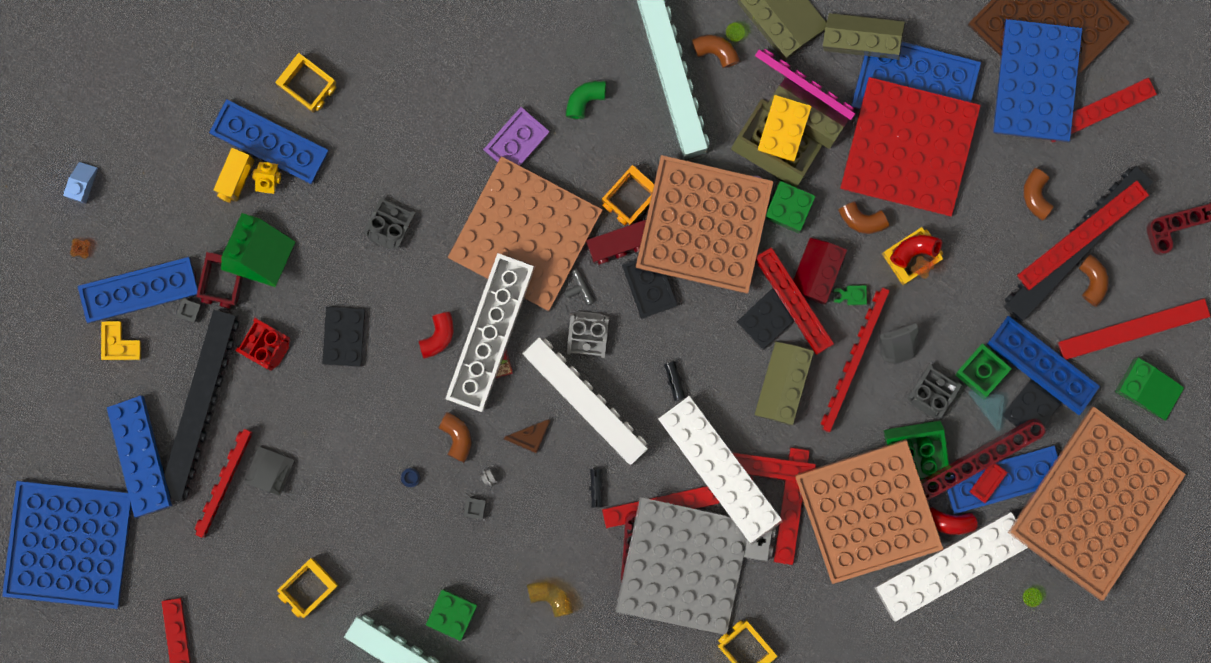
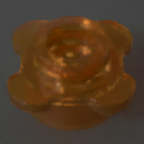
M78 238L73 239L70 255L72 257L81 256L83 259H86L89 256L88 248L91 246L90 241H81Z
M919 256L916 259L915 265L911 267V271L914 274L920 275L922 279H926L929 276L930 269L934 268V264L931 261H926L923 256Z

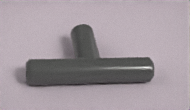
M579 269L573 270L572 274L577 286L565 291L566 297L570 298L581 292L586 304H593L594 300Z

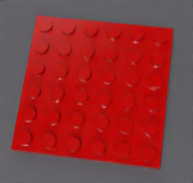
M868 77L840 189L952 217L981 105Z

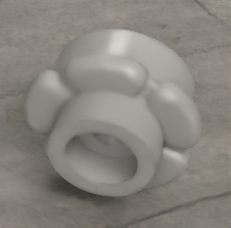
M491 469L483 470L484 474L481 475L484 484L492 487L493 484L498 482L495 474Z

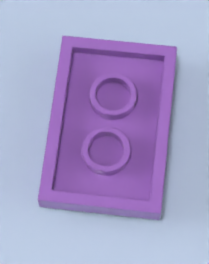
M520 107L483 150L497 163L502 156L521 166L550 131Z

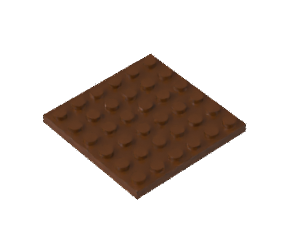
M991 0L968 25L1000 57L1006 19L1082 28L1078 76L1130 22L1107 0Z

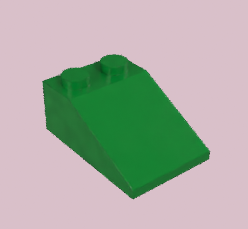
M1135 358L1115 392L1166 421L1184 387L1156 367L1140 358Z

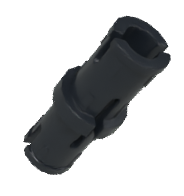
M676 361L664 364L669 380L667 383L671 387L674 401L685 399L686 396L681 383L683 380L679 376Z
M590 469L591 487H589V491L591 490V508H597V504L598 508L603 507L602 490H604V486H602V469H596V473L595 469Z

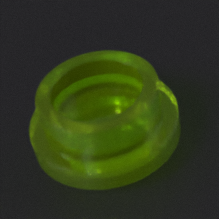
M737 22L729 24L726 29L727 38L734 42L740 41L745 35L744 27Z
M1028 588L1023 593V601L1029 607H1036L1042 602V593L1037 588Z

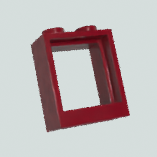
M206 252L196 297L206 304L212 305L213 301L219 302V306L231 309V305L237 306L243 281L242 276L237 275L231 300L205 294L212 263L221 264L222 255Z

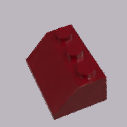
M809 238L793 279L803 297L823 305L827 303L847 249L829 242Z

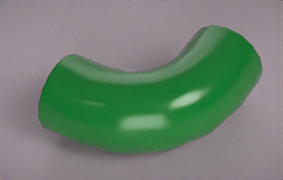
M586 82L577 87L569 96L566 117L570 119H584L585 107L588 102L606 99V82Z

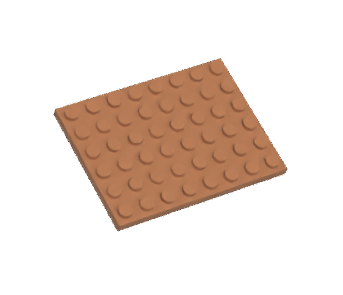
M1091 407L1008 533L1100 601H1104L1186 474L1101 411Z

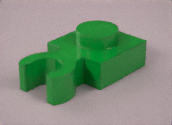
M866 285L846 286L847 291H843L840 288L833 290L834 293L838 292L841 294L840 299L833 300L834 303H841L843 300H847V305H867Z

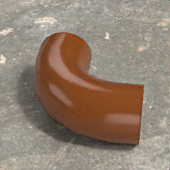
M706 35L691 40L697 57L710 53L715 54L719 58L723 69L740 62L739 56L732 44L723 37Z
M1034 168L1024 184L1023 197L1028 209L1043 221L1054 207L1042 194V190L1050 178L1040 169Z
M855 201L838 209L846 224L859 233L872 234L889 228L888 220L882 210L871 215H864L859 210Z
M1089 254L1079 266V269L1090 280V284L1082 294V297L1091 305L1098 307L1108 291L1109 278L1101 262L1092 254Z
M446 412L439 429L448 433L452 438V446L447 455L465 463L472 444L470 431L461 419Z

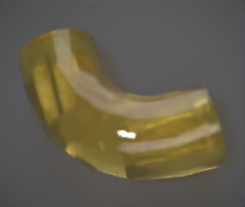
M549 582L527 584L531 603L539 601L548 602L552 607L554 618L573 614L569 598L559 586Z

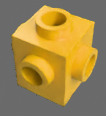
M259 162L257 169L253 170L252 180H255V191L275 193L277 184H280L281 180L278 164Z

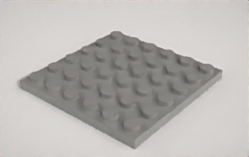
M640 497L615 612L725 635L728 631L747 539L731 517Z

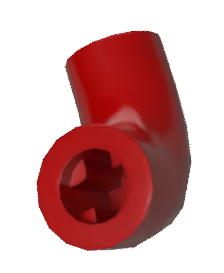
M929 235L911 236L898 245L890 256V260L898 267L906 268L911 259L918 254L936 257L941 251L942 240Z
M451 312L432 316L435 326L434 334L429 338L419 340V346L424 359L443 352L450 344L454 333Z
M930 508L938 532L961 535L974 532L977 529V519L971 513L956 516Z

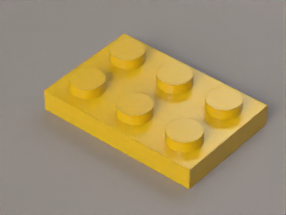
M774 95L757 151L794 162L811 106Z

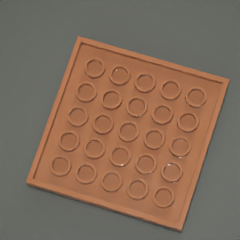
M661 155L635 268L748 294L773 181Z
M501 156L448 258L487 279L491 273L497 253L536 266L524 298L550 311L603 210Z
M907 439L795 475L832 584L943 550Z

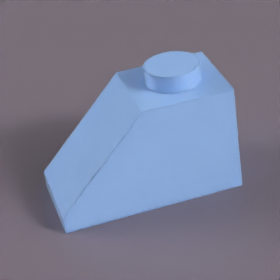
M79 162L68 179L63 196L86 204L98 168Z

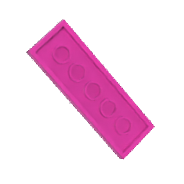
M764 49L763 52L758 50L755 56L850 120L855 115L852 112L854 109L846 102L843 105L837 102V96L829 91L825 94L821 91L822 86L814 81L810 84L805 80L807 76L798 70L795 73L789 70L791 67L783 60L777 62L773 59L775 55Z

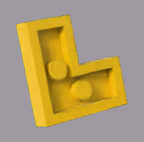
M121 321L101 322V360H141V341L122 340Z

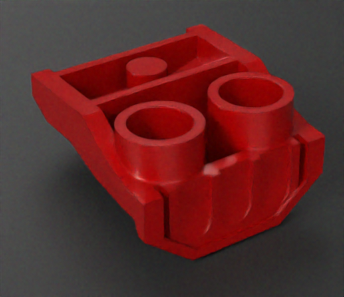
M254 318L253 325L240 347L235 351L272 371L281 363L288 351L290 338Z

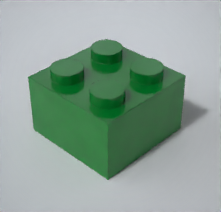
M780 181L766 212L765 219L799 234L815 196Z
M981 344L957 371L956 376L985 400L1012 368L984 344Z
M442 589L426 626L462 641L478 604Z

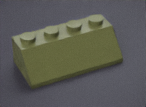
M829 13L824 33L823 50L900 60L905 22Z
M786 77L766 106V109L770 111L774 95L810 105L811 109L803 133L828 149L831 148L849 118Z
M775 342L755 416L790 426L793 425L814 351L795 345Z

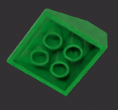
M241 213L222 254L221 270L276 287L294 248L295 241L260 218Z
M941 421L884 430L886 446L907 439L920 480L949 465L945 431ZM948 472L945 476L950 477V472ZM930 482V483L928 484V486H929V485H935V484H938V483H936V482Z

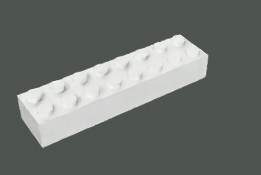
M497 253L445 399L480 412L484 411L536 266Z
M539 337L523 353L525 358L631 466L647 450L645 447L647 445L646 441L640 435L636 438L632 433L634 429L627 422L623 424L618 419L620 415L614 408L609 410L605 406L607 401L600 394L596 396L592 392L593 387L586 380L582 382L578 378L580 373L573 366L569 368L565 364L567 362L566 359L559 352L555 354L552 351L553 346L546 338L541 340Z
M690 396L658 418L751 545L782 523L781 518Z
M1012 512L1001 515L974 532L944 547L943 550L931 554L874 586L892 620L896 622L1027 549V546L1008 533L1016 521Z

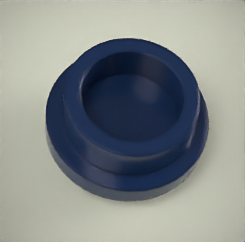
M405 469L401 474V481L406 487H415L420 481V474L416 469Z

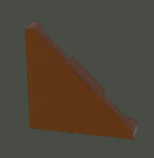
M547 419L505 436L504 440L537 453L550 420Z

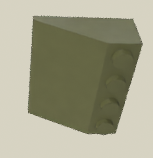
M738 0L737 2L784 62L822 33L826 27L825 20L809 0Z
M761 99L735 140L731 150L797 188L822 144L803 133L794 162L757 151L769 114V110L766 109L768 102Z

